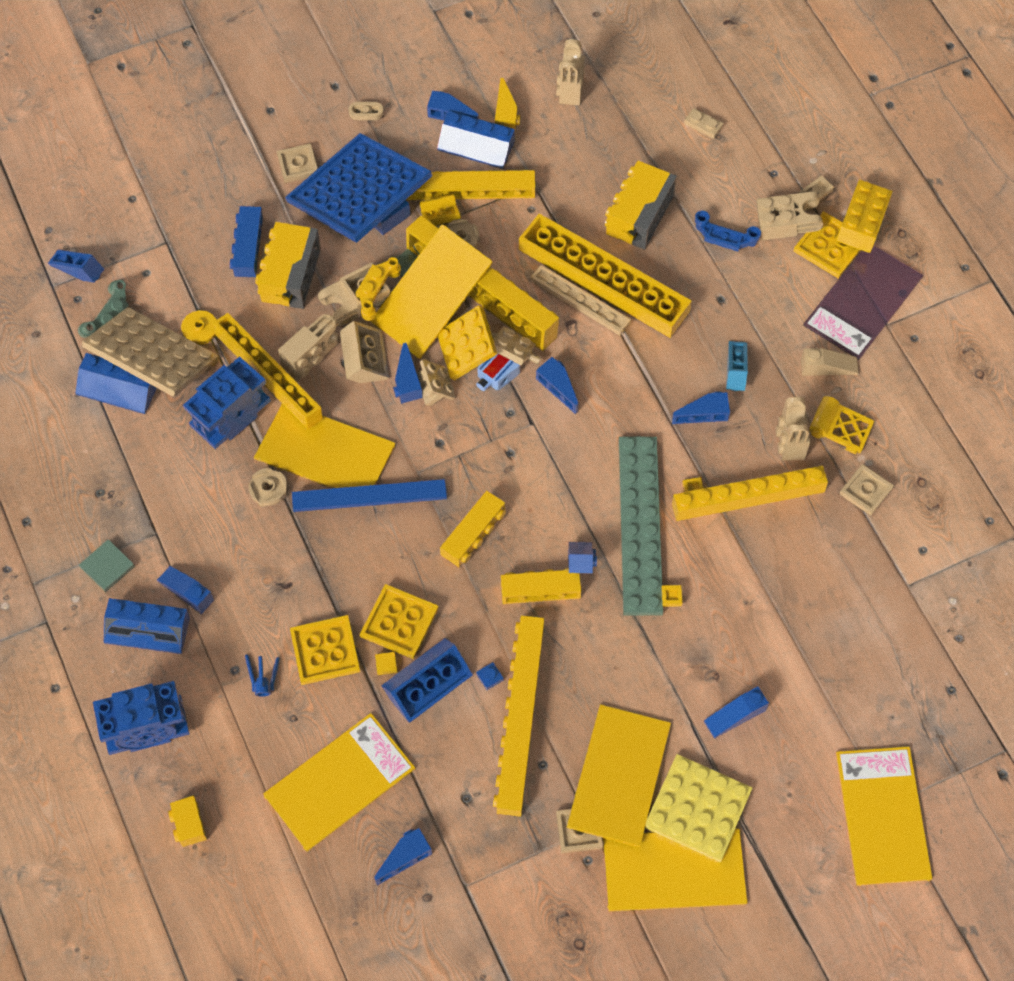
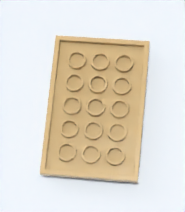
M129 307L82 341L83 348L173 397L218 361L217 354Z

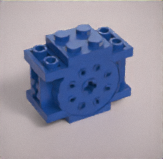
M240 356L228 367L223 365L197 387V393L183 404L184 409L192 417V420L189 422L190 427L214 449L218 448L227 439L231 441L258 417L257 413L271 401L262 388L266 384V379Z
M174 681L156 686L151 683L112 693V697L93 701L99 739L101 743L106 742L109 755L128 750L131 752L166 744L171 742V739L190 734L181 694L178 695Z

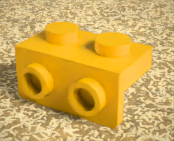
M454 194L420 201L422 217L429 219L434 226L461 219Z

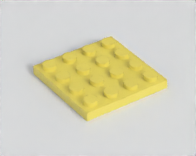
M676 754L648 816L645 828L721 862L752 787Z

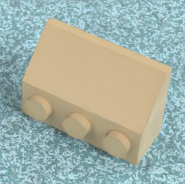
M356 321L340 330L346 378L358 383L387 380L389 374L382 330Z

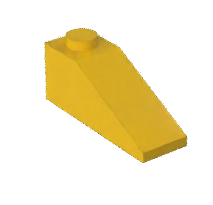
M500 78L495 124L515 129L516 132V125H520V115H517L516 103L504 78Z

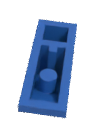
M432 90L427 105L429 118L445 120L448 111L479 119L478 113L449 93Z
M57 250L48 262L50 266L86 282L95 283L104 271V268L91 254Z
M407 343L402 345L395 377L396 386L393 387L394 395L396 398L399 397L401 404L422 398L421 385Z
M551 357L536 370V380L576 414L578 412V401L565 366L561 361Z
M719 391L708 393L674 411L672 424L728 421L730 414L728 393Z
M169 566L157 579L160 584L199 614H202L214 601L211 591L172 566Z
M756 687L742 694L705 719L704 723L715 739L765 712L769 702L760 688Z
M420 828L416 830L410 829L403 834L404 837L400 838L374 876L377 886L432 855V850Z

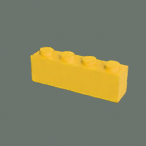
M486 490L441 545V556L457 567L467 563L471 557V552L481 546L484 536L486 534L489 535L493 531L497 520L500 521L505 516V502Z
M569 568L561 571L547 569L543 572L505 573L501 575L502 604L580 599V574L569 573Z

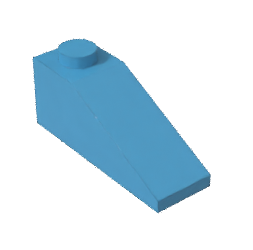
M729 341L726 389L745 391L748 373L747 343Z

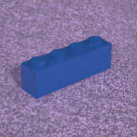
M240 206L239 213H236V224L238 225L237 228H234V239L236 240L235 243H232V254L234 256L233 259H230V269H233L235 277H256L263 224L262 208Z

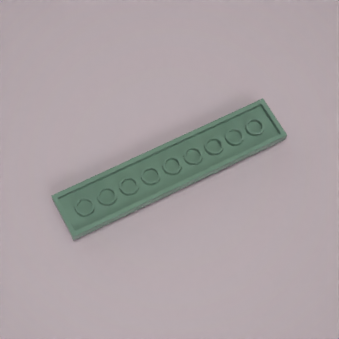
M619 437L623 616H663L657 437Z

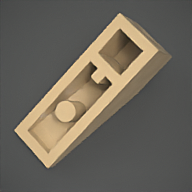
M823 348L803 350L801 357L802 376L858 375L857 357Z

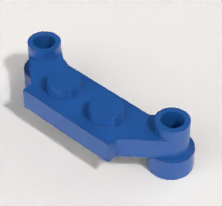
M698 211L695 215V227L705 237V242L738 252L741 248L756 246L760 239L761 230L758 227H749L747 233L744 234L710 223V216L706 211Z

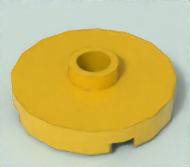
M198 310L191 312L182 321L181 330L183 337L198 345L209 343L213 337H216L213 325L216 318L207 311Z

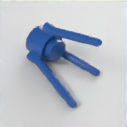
M246 654L245 659L252 683V692H255V696L259 697L271 695V691H274L280 658L277 657L269 682V679L263 675L262 656H259V678L255 681L249 655Z

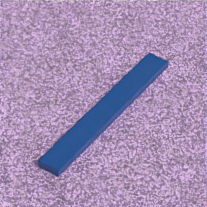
M445 479L292 492L293 512L447 499Z

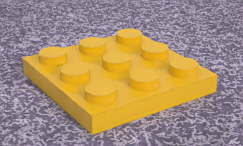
M823 211L820 215L823 220V227L819 231L805 233L793 251L839 279L861 250L836 241L843 222Z
M480 305L445 326L438 335L450 379L454 381L498 354L484 308Z
M385 584L360 632V637L415 659L438 612L439 606Z
M348 615L290 628L301 685L360 672Z

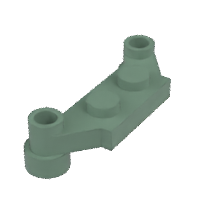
M115 280L108 285V292L111 294V297L92 322H84L78 327V334L81 337L87 338L127 308L129 304L126 302V284L123 280Z

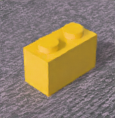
M191 796L171 802V810L168 811L171 823L175 822L176 829L173 830L175 841L180 842L182 847L207 840L196 798Z

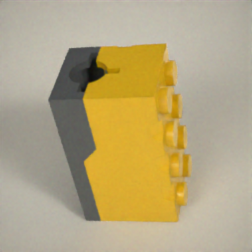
M637 160L635 166H631L628 176L630 177L627 180L624 179L620 189L622 191L615 194L613 199L615 204L612 207L609 206L605 216H607L605 226L607 235L645 250L674 197L677 176Z
M275 222L274 228H271L269 233L271 241L266 243L265 254L267 255L260 262V269L262 271L256 275L255 284L258 285V294H260L261 302L304 309L321 251L318 229Z

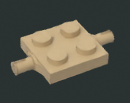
M504 326L496 334L491 332L497 353L519 365H522L527 360L537 365L541 361L540 357L532 353L535 343L530 339L522 337L512 329L505 328Z

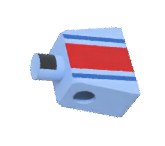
M498 353L478 366L477 373L480 380L476 385L481 391H485L489 386L495 390H500L520 374V365Z

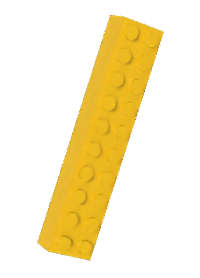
M540 213L519 237V251L669 338L672 337L690 313L692 302L690 299Z
M422 216L418 217L406 228L407 249L419 256L415 249L421 253L439 228L434 226L429 219H425ZM489 267L468 295L522 337L530 339L541 351H544L557 339L559 325L557 314L545 308L540 301L530 297L525 290L518 288L513 281L507 280L498 270Z

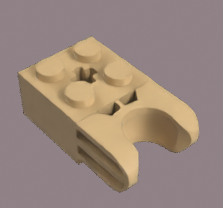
M574 39L565 41L563 61H560L559 71L561 72L557 77V85L560 86H557L556 96H559V103L580 106L585 56H581L582 43Z
M806 192L757 199L761 241L819 231L823 227L822 218L817 214L805 213V211L817 207L819 195L816 192Z
M372 262L340 278V281L319 292L318 299L323 305L332 303L342 305L333 313L337 326H342L361 316L362 306L360 298L356 297V291L371 268ZM384 283L373 302L375 308L381 306L390 295V289L386 283Z
M329 314L320 316L308 328L304 326L278 349L282 368L297 381L302 377H306L315 365H319L323 358L337 346L339 337L335 332V318Z
M804 397L786 399L782 415L778 417L776 437L780 438L778 454H781L782 461L805 460L810 445Z

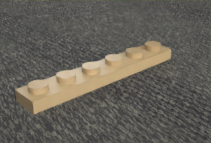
M540 265L531 276V282L619 336L631 323V319L543 265Z

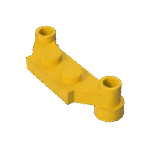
M391 257L384 263L372 264L357 289L356 297L360 298L362 306L361 316L364 320L370 321L376 317V309L373 306V302L388 276L391 278L400 276L401 266L397 258Z

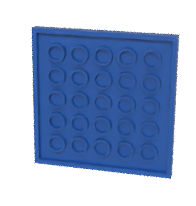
M359 133L285 198L289 204L357 243L432 177V173L423 166Z

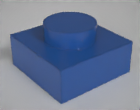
M493 662L476 672L477 677L486 690L504 681L503 676Z

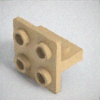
M422 359L420 361L422 369L417 372L425 405L432 406L443 397L451 400L455 399L454 387L450 382L448 370L444 366Z

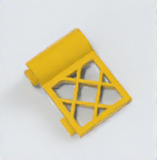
M824 396L812 420L809 431L813 437H826L845 446V450L856 455L857 452L861 453L874 420L840 405L839 401L833 397ZM841 412L847 414L850 421L842 422L840 418ZM862 421L868 424V426L860 431L856 422ZM852 424L856 432L848 434L845 426ZM840 427L844 436L838 437L832 434V432ZM858 436L860 445L853 444L850 437Z

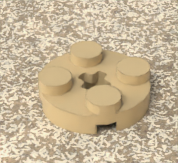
M465 219L454 220L448 224V229L458 236L459 234L466 236L463 240L475 249L477 248L479 230L475 224L472 225Z
M264 468L254 473L248 485L252 499L262 507L275 505L287 496L286 478L281 472L274 471L271 468ZM265 484L273 485L271 490H264Z

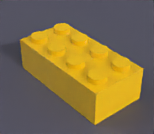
M859 179L836 241L870 253L893 191Z

